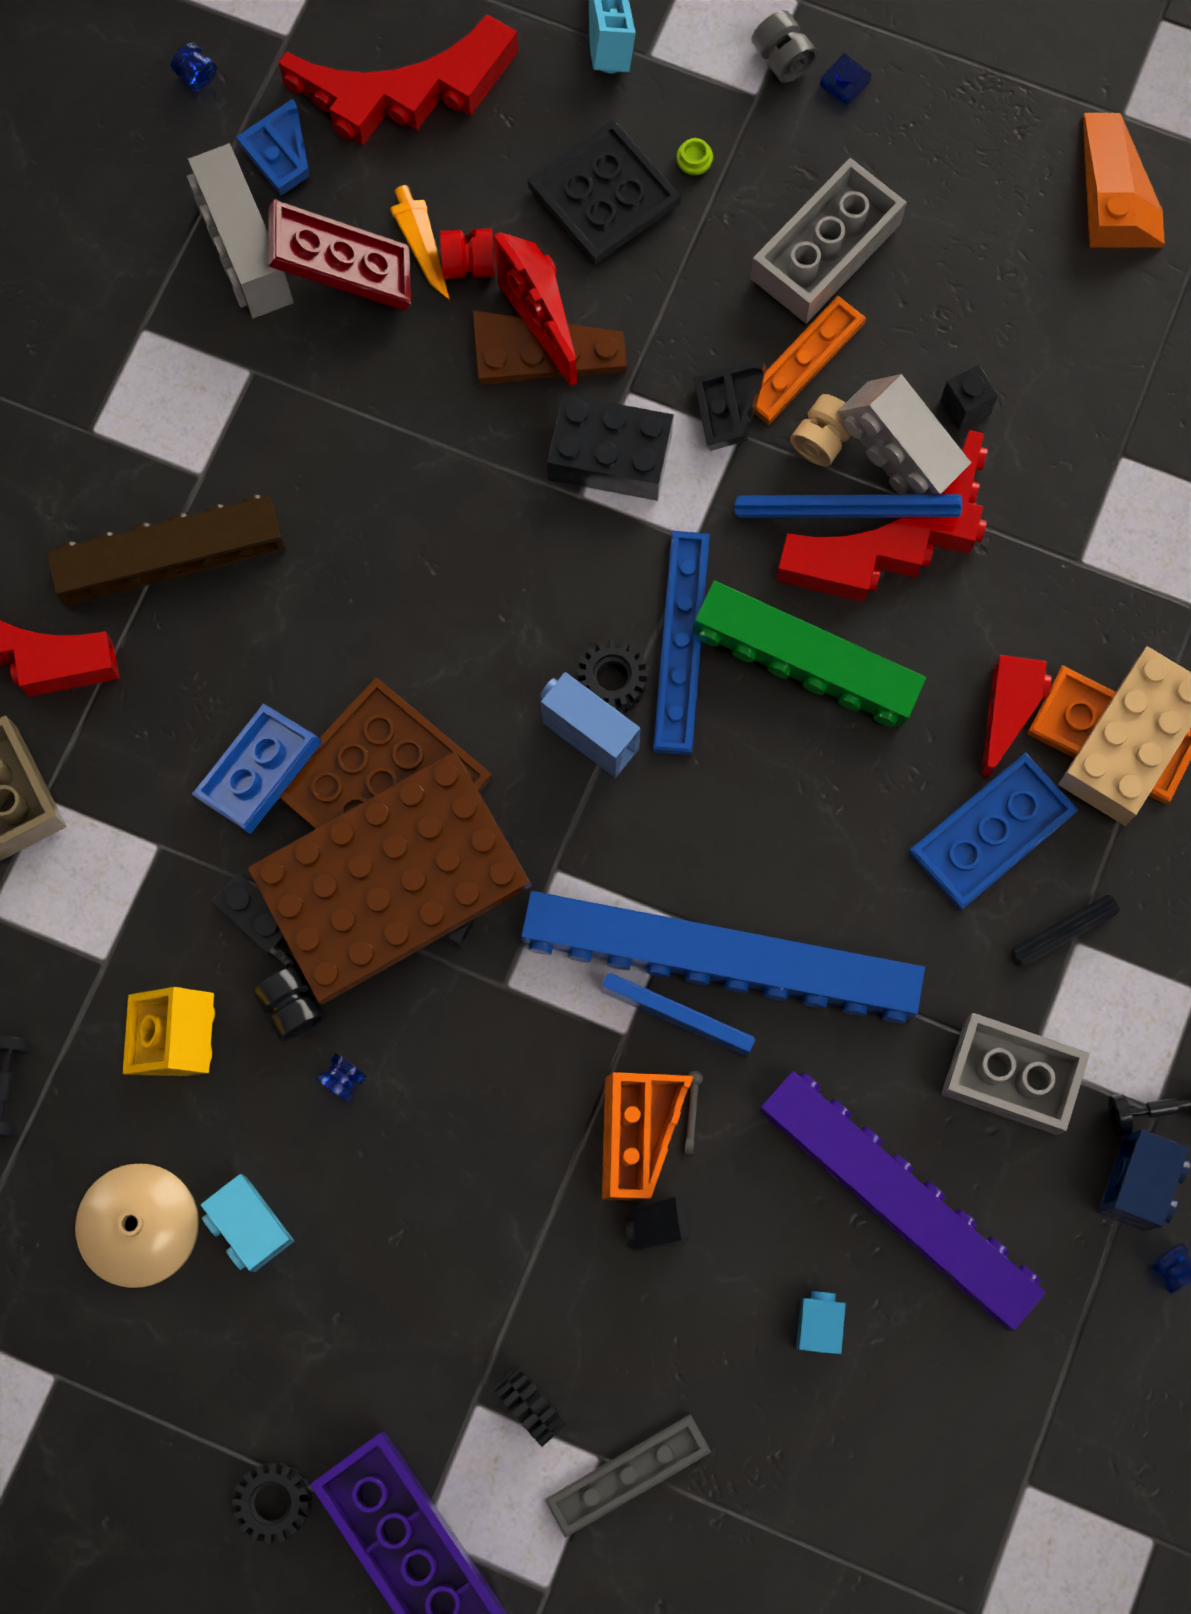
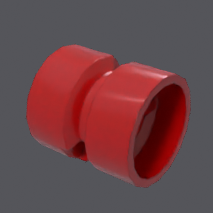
M492 228L472 229L469 235H464L462 230L440 231L441 262L444 280L464 279L467 273H472L474 278L495 277Z

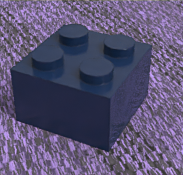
M1143 1129L1124 1136L1097 1213L1142 1231L1163 1227L1165 1222L1170 1223L1178 1200L1173 1198L1177 1184H1182L1185 1181L1190 1169L1191 1161L1186 1159L1189 1147Z

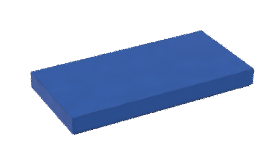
M1025 752L912 847L908 853L954 905L962 911L1070 819L1078 809Z

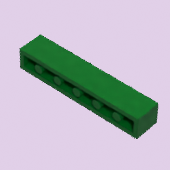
M715 580L691 631L698 634L697 638L705 644L715 647L720 644L733 650L732 654L742 661L749 663L757 661L767 666L768 671L773 675L783 679L794 678L802 682L803 687L808 691L818 695L829 694L839 699L838 703L843 707L853 711H859L860 709L874 715L875 721L887 727H895L896 725L901 728L904 725L927 678Z

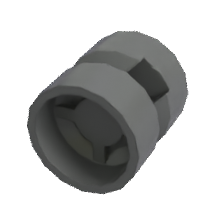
M787 10L776 12L767 17L758 25L751 37L755 48L764 59H768V66L782 83L790 82L803 75L813 65L818 56V51L805 34H801V27Z

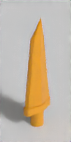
M407 185L399 186L394 191L399 204L391 207L392 216L396 219L429 284L449 299L427 214L428 208L424 200H413Z

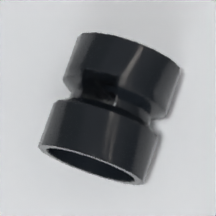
M297 966L290 967L271 976L259 984L253 991L263 1012L273 1014L269 1022L282 1042L307 1032L319 1024L326 1016L316 997L306 994L309 984Z

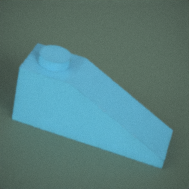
M588 0L590 52L594 70H601L609 74L629 72L636 35L629 0Z

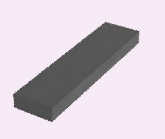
M691 1414L545 1498V1501L566 1538L711 1453V1450Z

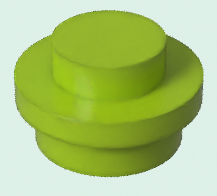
M688 139L677 151L678 166L687 174H702L712 165V149L702 139Z

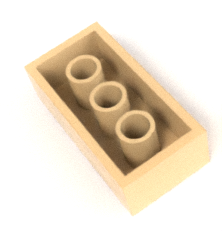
M1147 646L1133 664L1058 785L1126 826L1141 809L1191 728V672Z

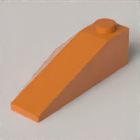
M1084 113L1083 129L1090 247H1163L1165 244L1163 211L1121 113Z

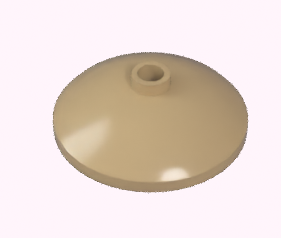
M150 1164L124 1165L104 1174L84 1195L76 1217L75 1232L77 1245L86 1264L105 1281L129 1288L147 1287L168 1279L187 1261L197 1240L199 1216L191 1192L176 1175L161 1167ZM130 1216H135L138 1220L137 1228L129 1232L125 1228V1221Z

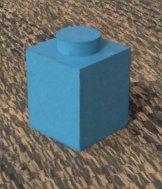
M811 1291V1299H800L796 1350L841 1354L846 1303L835 1302L836 1294Z

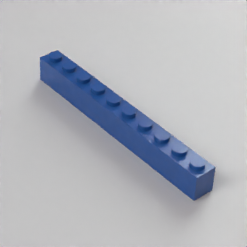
M531 891L521 936L523 944L529 945L528 950L538 954L552 955V950L567 952V958L579 962L589 963L591 958L607 960V966L615 969L630 970L631 965L646 968L645 973L656 977L668 978L670 973L685 975V981L692 984L708 985L709 980L725 983L724 989L733 992L747 993L748 988L764 991V997L774 1000L786 1001L788 996L803 998V1004L810 1007L826 1008L827 1003L843 1006L842 1011L847 1014L866 1016V1012L870 1011L882 1014V1020L899 1024L906 1023V1019L912 1020L918 1014L925 971L924 966Z

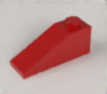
M1000 655L993 668L981 776L989 777L1041 700L1048 698L1051 687V675L1045 674L1047 661Z

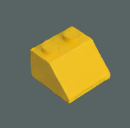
M170 987L128 995L123 1074L190 1076L209 1073L212 1059V1023L215 1017L213 1007L214 993Z

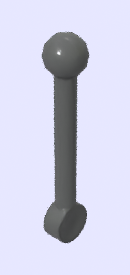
M697 1070L691 1071L688 1076H694L690 1088L684 1153L688 1155H693L699 1085L703 1082V1075Z

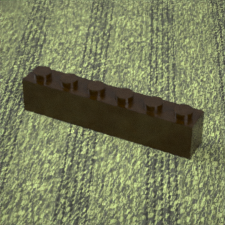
M253 495L245 498L241 503L229 506L224 504L210 506L202 513L194 515L177 514L170 517L166 522L154 525L142 523L132 527L130 531L118 534L112 532L102 533L91 541L83 543L66 542L59 545L55 550L47 551L56 595L64 606L285 551L286 547L271 495L265 497Z

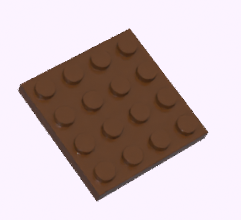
M375 677L319 738L322 741L321 745L279 799L313 829H317L456 751L479 793L493 777L488 770L380 679Z

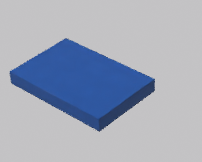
M263 703L192 795L245 832L251 834L321 745L322 741L310 731Z

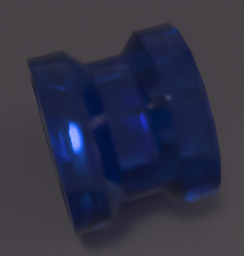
M189 43L181 47L171 60V69L176 75L184 77L185 84L192 91H198L206 87L213 80L217 72L216 64L212 59L204 57L203 50L196 43Z
M335 1053L331 1058L330 1068L327 1072L320 1073L316 1080L349 1103L353 1098V1089L357 1084H363L367 1076Z
M1184 1242L1174 1246L1149 1265L1154 1273H1159L1164 1278V1287L1169 1294L1176 1292L1191 1282V1259L1188 1256V1248Z

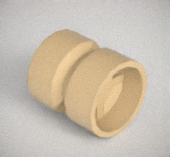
M822 394L808 411V419L802 420L793 432L790 442L794 449L805 459L816 465L828 467L841 451V442H846L851 435L843 426L844 420L837 412L845 404L844 401L828 394Z

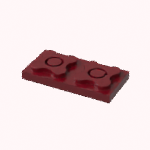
M273 200L269 206L268 267L406 311L411 304L409 245Z

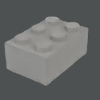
M902 374L867 381L837 411L844 420V428L850 435L862 442L867 449L866 454L876 466L883 468L890 477L889 483L891 487L900 495L941 494L971 464L970 460Z
M971 1013L964 1021L941 1095L1042 1131L1059 1135L1067 1131L1090 1053L979 1014Z

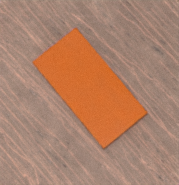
M1062 665L1050 688L1048 698L1044 699L1027 734L1075 758L1116 692ZM1189 729L1149 794L1150 797L1166 805L1171 801L1191 761V729Z

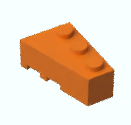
M613 1072L605 1078L602 1200L642 1202L651 1199L668 1151L667 1147L674 1127L678 1123L681 1107L694 1076Z

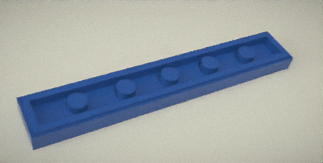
M672 531L653 752L692 756L701 641L697 638L698 634L691 631L705 599L709 533Z

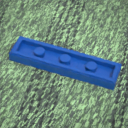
M607 974L602 985V993L745 1057H748L756 1040L749 1034L615 974Z

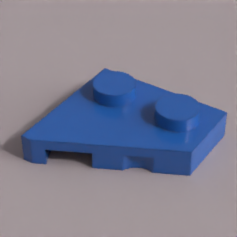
M293 99L236 137L238 145L280 196L310 176L298 110Z

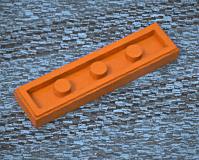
M837 296L766 371L754 414L769 426L865 324L866 317L841 297Z

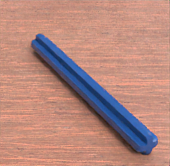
M959 494L740 495L735 500V514L738 518L960 517L963 509L962 496Z

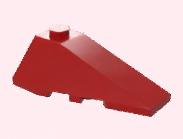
M502 232L495 234L494 243L498 286L569 385L576 384V356L555 277L557 271L552 258L548 254L544 255L534 242Z

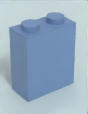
M566 672L558 681L555 678L551 679L542 690L540 697L542 698L543 724L616 778L639 750L641 728Z

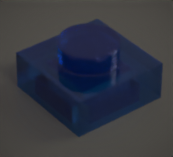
M843 53L821 77L820 86L848 106L867 86L872 74Z

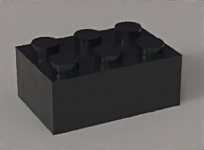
M562 393L547 459L548 480L658 501L673 432L674 414Z

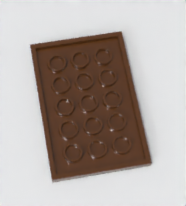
M456 751L248 867L317 1001L321 1005L532 886Z

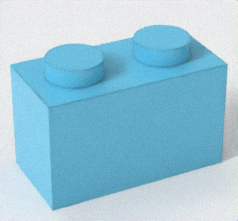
M239 1174L201 1204L207 1213L202 1217V1220L215 1237H218L220 1234L225 1237L231 1246L226 1252L240 1270L246 1266L249 1271H258L294 1242L293 1238L249 1179L242 1174Z

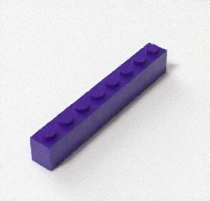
M792 1071L762 1105L759 1112L1006 1331H1015L1046 1294L1038 1286L1041 1279L1025 1265L1022 1264L1018 1268L1006 1258L1009 1251L999 1241L991 1236L986 1240L974 1230L977 1223L961 1209L954 1212L943 1202L946 1196L929 1181L923 1185L911 1174L914 1168L898 1154L891 1157L880 1147L883 1141L866 1126L860 1130L849 1120L852 1114L845 1106L835 1099L830 1103L818 1092L821 1087L813 1078L804 1072L799 1076Z

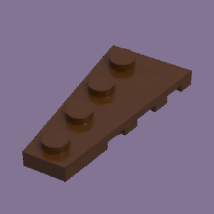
M473 311L479 385L564 378L521 317ZM567 324L576 356L577 376L627 372L624 334L622 331Z

